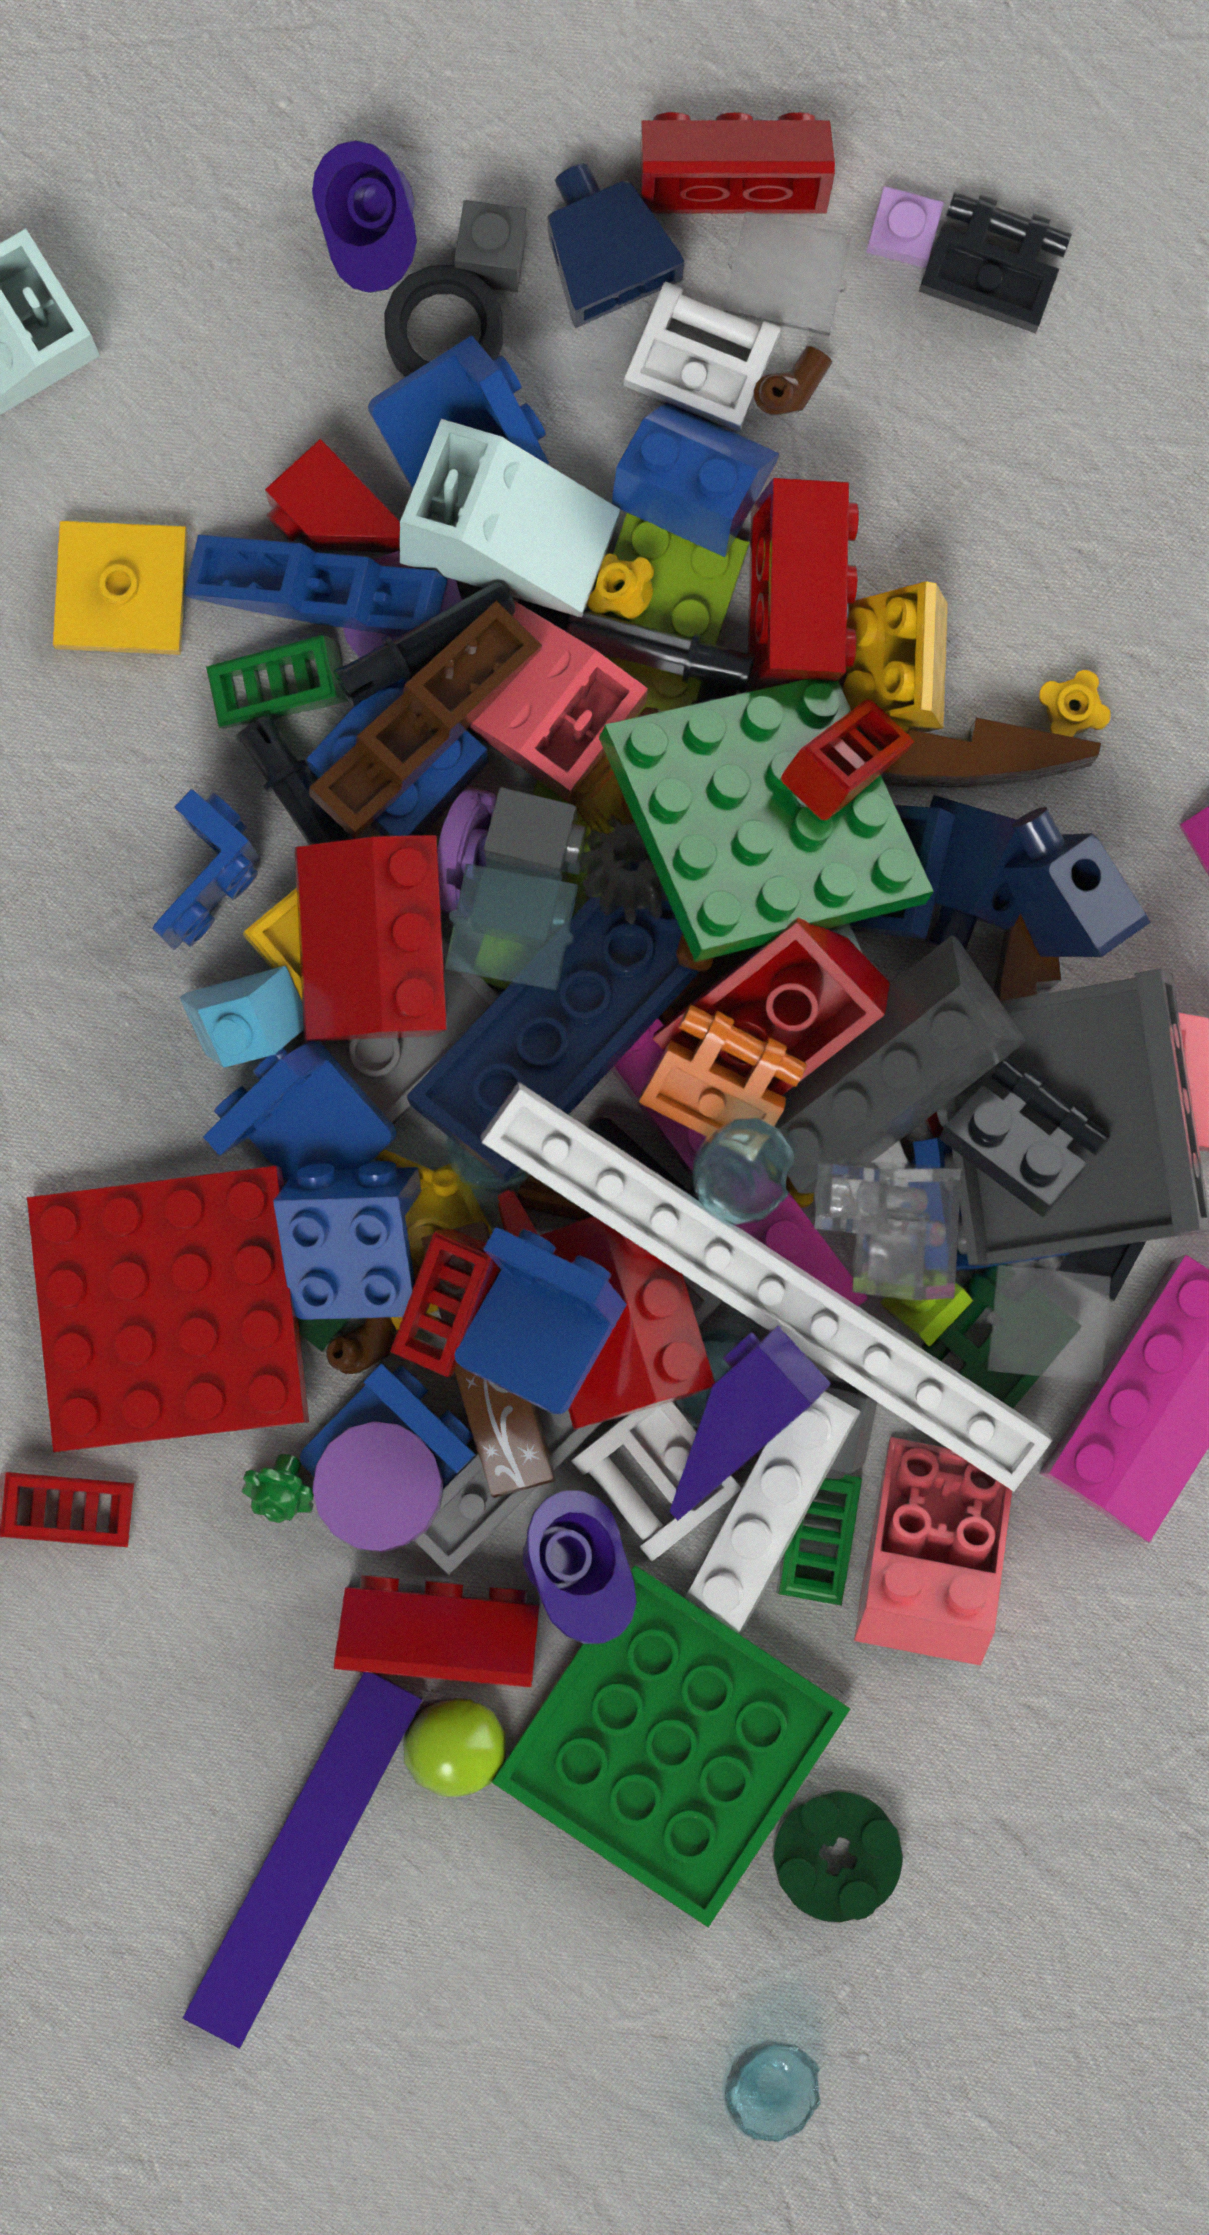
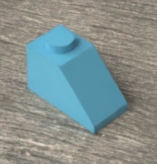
M286 965L186 992L179 997L205 1055L223 1068L275 1055L304 1030L302 1001Z

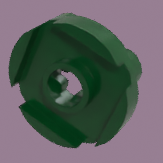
M847 1790L821 1792L818 1795L810 1796L802 1803L800 1802L791 1808L777 1828L772 1847V1859L781 1888L792 1903L802 1912L827 1922L841 1923L850 1920H861L873 1914L875 1909L885 1903L893 1893L899 1881L903 1864V1853L898 1830L882 1808L869 1798ZM838 1837L845 1838L849 1841L848 1852L855 1856L854 1864L851 1868L842 1866L838 1874L829 1873L826 1871L828 1861L819 1856L820 1849L823 1844L834 1846Z

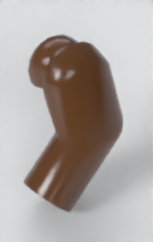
M806 346L790 372L768 374L759 379L754 388V400L757 406L769 415L802 411L832 365V360L819 349Z
M366 1318L365 1324L343 1336L333 1338L326 1350L328 1363L334 1369L344 1374H357L388 1357L391 1353L396 1334V1328L391 1318Z

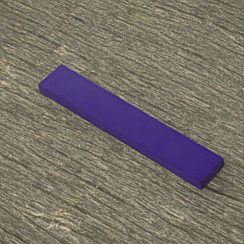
M363 1673L182 2019L239 2049L241 2048L421 1704L422 1697L376 1673Z

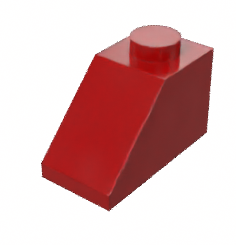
M321 438L265 489L269 505L273 508L266 515L277 530L291 543L300 537L312 550L400 551V521Z

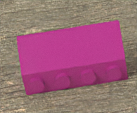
M1187 1255L1173 1259L1040 1472L1047 1479L1148 1543L1152 1540L1209 1448V1269Z

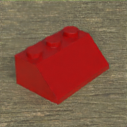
M678 112L661 113L654 116L653 120H641L640 197L652 214H827L835 176V158L830 120H815L814 115L802 112L783 114L779 116L778 120H753L751 115L740 112L724 113L718 115L716 120H691L689 115Z
M773 478L751 508L748 653L755 654V660L747 692L805 679L838 681L846 673V667H852L854 664L856 632L853 628H847V604H854L858 575L856 566L848 565V541H855L859 509L857 503L849 502V482Z
M374 836L296 847L295 867L304 1041L431 1037L447 1030L437 836Z
M797 917L782 932L762 945L690 1004L712 1016L715 1011H719L733 1018L734 1027L763 1042L770 1037L786 1045L785 1053L807 1063L801 1078L803 1080L885 1015L890 982L847 937L826 928L809 924L806 920ZM689 1005L654 1032L652 1039L663 1050L666 1049L670 1040L692 1051L697 1047L700 1039L679 1028L681 1019ZM720 1050L714 1061L745 1078L753 1066L723 1050ZM773 1076L767 1089L782 1096L794 1086Z
M595 1216L539 1235L556 1247L554 1255L570 1263H573L576 1256L579 1255L605 1268L611 1273L608 1282L627 1304L568 1409L574 1430L691 1397L713 1387L715 1384L714 1376L682 1273Z
M361 1575L360 1587H345L334 1669L532 1688L540 1604L527 1603L528 1590L489 1587V1597L485 1599L463 1597L464 1584L425 1581L424 1593L398 1590L399 1578Z

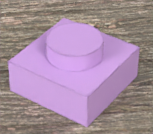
M884 186L866 253L926 268L944 202Z

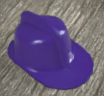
M357 140L338 144L322 157L314 172L312 187L315 210L321 223L331 261L339 277L353 289L368 293L388 290L403 278L413 261L417 239L413 218L415 201L412 186L404 173L396 168L389 155L374 144Z
M564 1490L546 1498L533 1512L528 1526L527 1538L523 1547V1566L529 1581L538 1589L542 1605L550 1621L565 1636L584 1644H604L623 1633L632 1621L637 1602L634 1580L622 1545L620 1531L612 1512L599 1498L584 1491Z

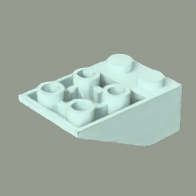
M26 228L0 243L1 415L100 356L91 333Z
M441 419L400 521V563L418 569L436 570L444 577L481 588H486L495 582H500L508 590L511 597L582 618L618 522L621 509L505 438Z

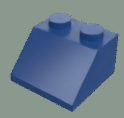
M665 402L643 418L619 461L615 473L612 504L631 515L725 557L772 472L779 453Z

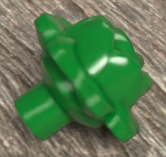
M280 1454L277 1456L273 1468L264 1467L259 1472L252 1470L245 1472L243 1477L245 1484L243 1485L242 1493L251 1498V1509L254 1514L264 1515L268 1521L281 1523L286 1520H292L297 1513H311L314 1506L312 1503L314 1498L313 1489L303 1484L302 1480L297 1477L302 1465L298 1458L289 1454Z

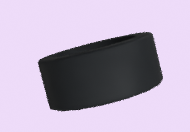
M431 265L409 274L392 292L384 312L385 340L387 350L396 369L404 377L430 362L424 360L413 350L407 337V322L412 310L422 300L433 295L453 294L465 299L475 308L481 321V336L478 343L492 360L499 357L503 346L502 309L492 288L476 273L455 268V265Z

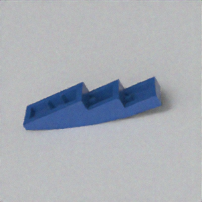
M198 535L183 594L191 599L261 614L400 636L440 613L448 579L436 570L381 566L370 557L318 553L301 543Z

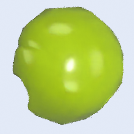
M466 1698L444 1700L422 1708L413 1718L403 1737L404 1764L419 1786L439 1796H468L490 1785L506 1760V1733L494 1712L481 1703H475L472 1699Z

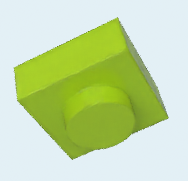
M923 1256L880 1303L893 1318L930 1347L973 1300L960 1285L944 1272L929 1270V1262Z

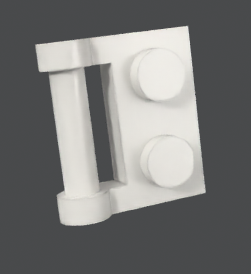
M665 281L625 375L624 386L740 432L754 398L755 385L765 372L782 328L766 321L763 322L762 326H759L682 295L683 288ZM672 319H675L748 348L751 352L746 362L668 331V326Z
M673 1402L629 1414L571 1461L583 1476L586 1473L592 1476L644 1543L639 1547L651 1562L742 1490L730 1475L679 1521L674 1518L664 1526L609 1458L611 1453L621 1445H624L672 1505L697 1433Z

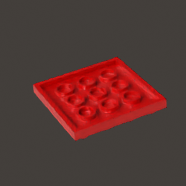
M269 1166L27 1197L53 1452L309 1422L299 1322L295 1316L290 1288L287 1287L273 1202L284 1187L282 1167Z

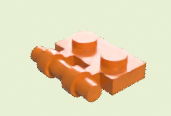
M690 1004L681 1019L679 1028L700 1039L697 1047L692 1051L670 1040L641 1091L639 1103L755 1160L784 1111L786 1103L785 1097L767 1089V1086L774 1076L796 1087L805 1072L807 1063L785 1053L787 1046L770 1037L763 1042L734 1027L733 1018L719 1011H715L712 1016ZM720 1050L753 1065L746 1078L714 1062Z

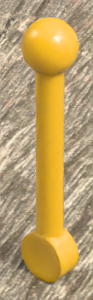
M385 1149L375 1158L379 1161L393 1162L396 1164V1168L418 1167L420 1179L432 1183L433 1190L438 1195L449 1196L458 1189L457 1174L453 1170L440 1169L434 1171Z

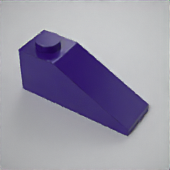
M779 1325L761 1341L753 1332L749 1333L723 1357L731 1368L713 1385L669 1510L677 1521L807 1410L831 1385Z

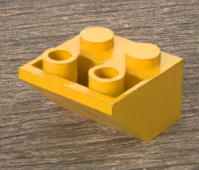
M924 581L855 600L854 604H849L847 628L855 629L856 655L853 666L846 667V680L843 686L846 700L851 710H853L866 699H871L906 733L909 729L925 733L944 729L948 603L936 583Z

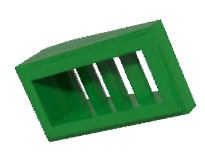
M320 635L206 666L219 728L225 729L258 722L259 718L270 714L272 718H278L347 702L348 699L339 686L341 681L336 679L333 672L335 669L343 667L338 642L325 635ZM310 660H315L321 687L315 688ZM292 664L298 693L290 695L284 666ZM267 670L273 698L265 702L258 671ZM238 675L243 676L249 706L239 708L233 677Z
M844 1475V1478L824 1479L819 1489L845 1494L843 1507L812 1501L807 1513L841 1519L839 1532L803 1526V1518L782 1557L776 1589L777 1594L842 1606L862 1478ZM801 1538L835 1544L834 1557L799 1551ZM796 1565L832 1570L830 1583L795 1577Z

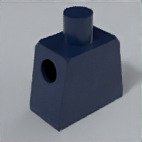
M587 163L575 165L563 171L555 178V183L566 206L552 212L548 216V236L575 329L660 291L665 281L676 284L683 280L684 259L629 181H621L600 190Z
M933 795L930 807L942 808L956 816L934 905L941 907L928 942L939 946L950 936H956L966 950L977 920L1006 930L1015 925L1020 911L1003 873L1005 866L1023 854L1025 850L1012 827V824L1017 819Z
M1047 807L1035 809L1023 815L1012 824L1025 852L1008 863L1004 868L1003 874L1040 957H1103L1151 923L1102 843L1092 833L1061 834Z

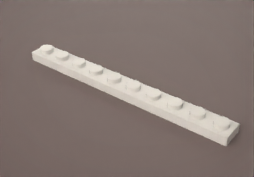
M518 1082L482 1133V1143L771 1332L779 1325L805 1355L1012 1491L1017 1489L1051 1444L1052 1439L1047 1431Z

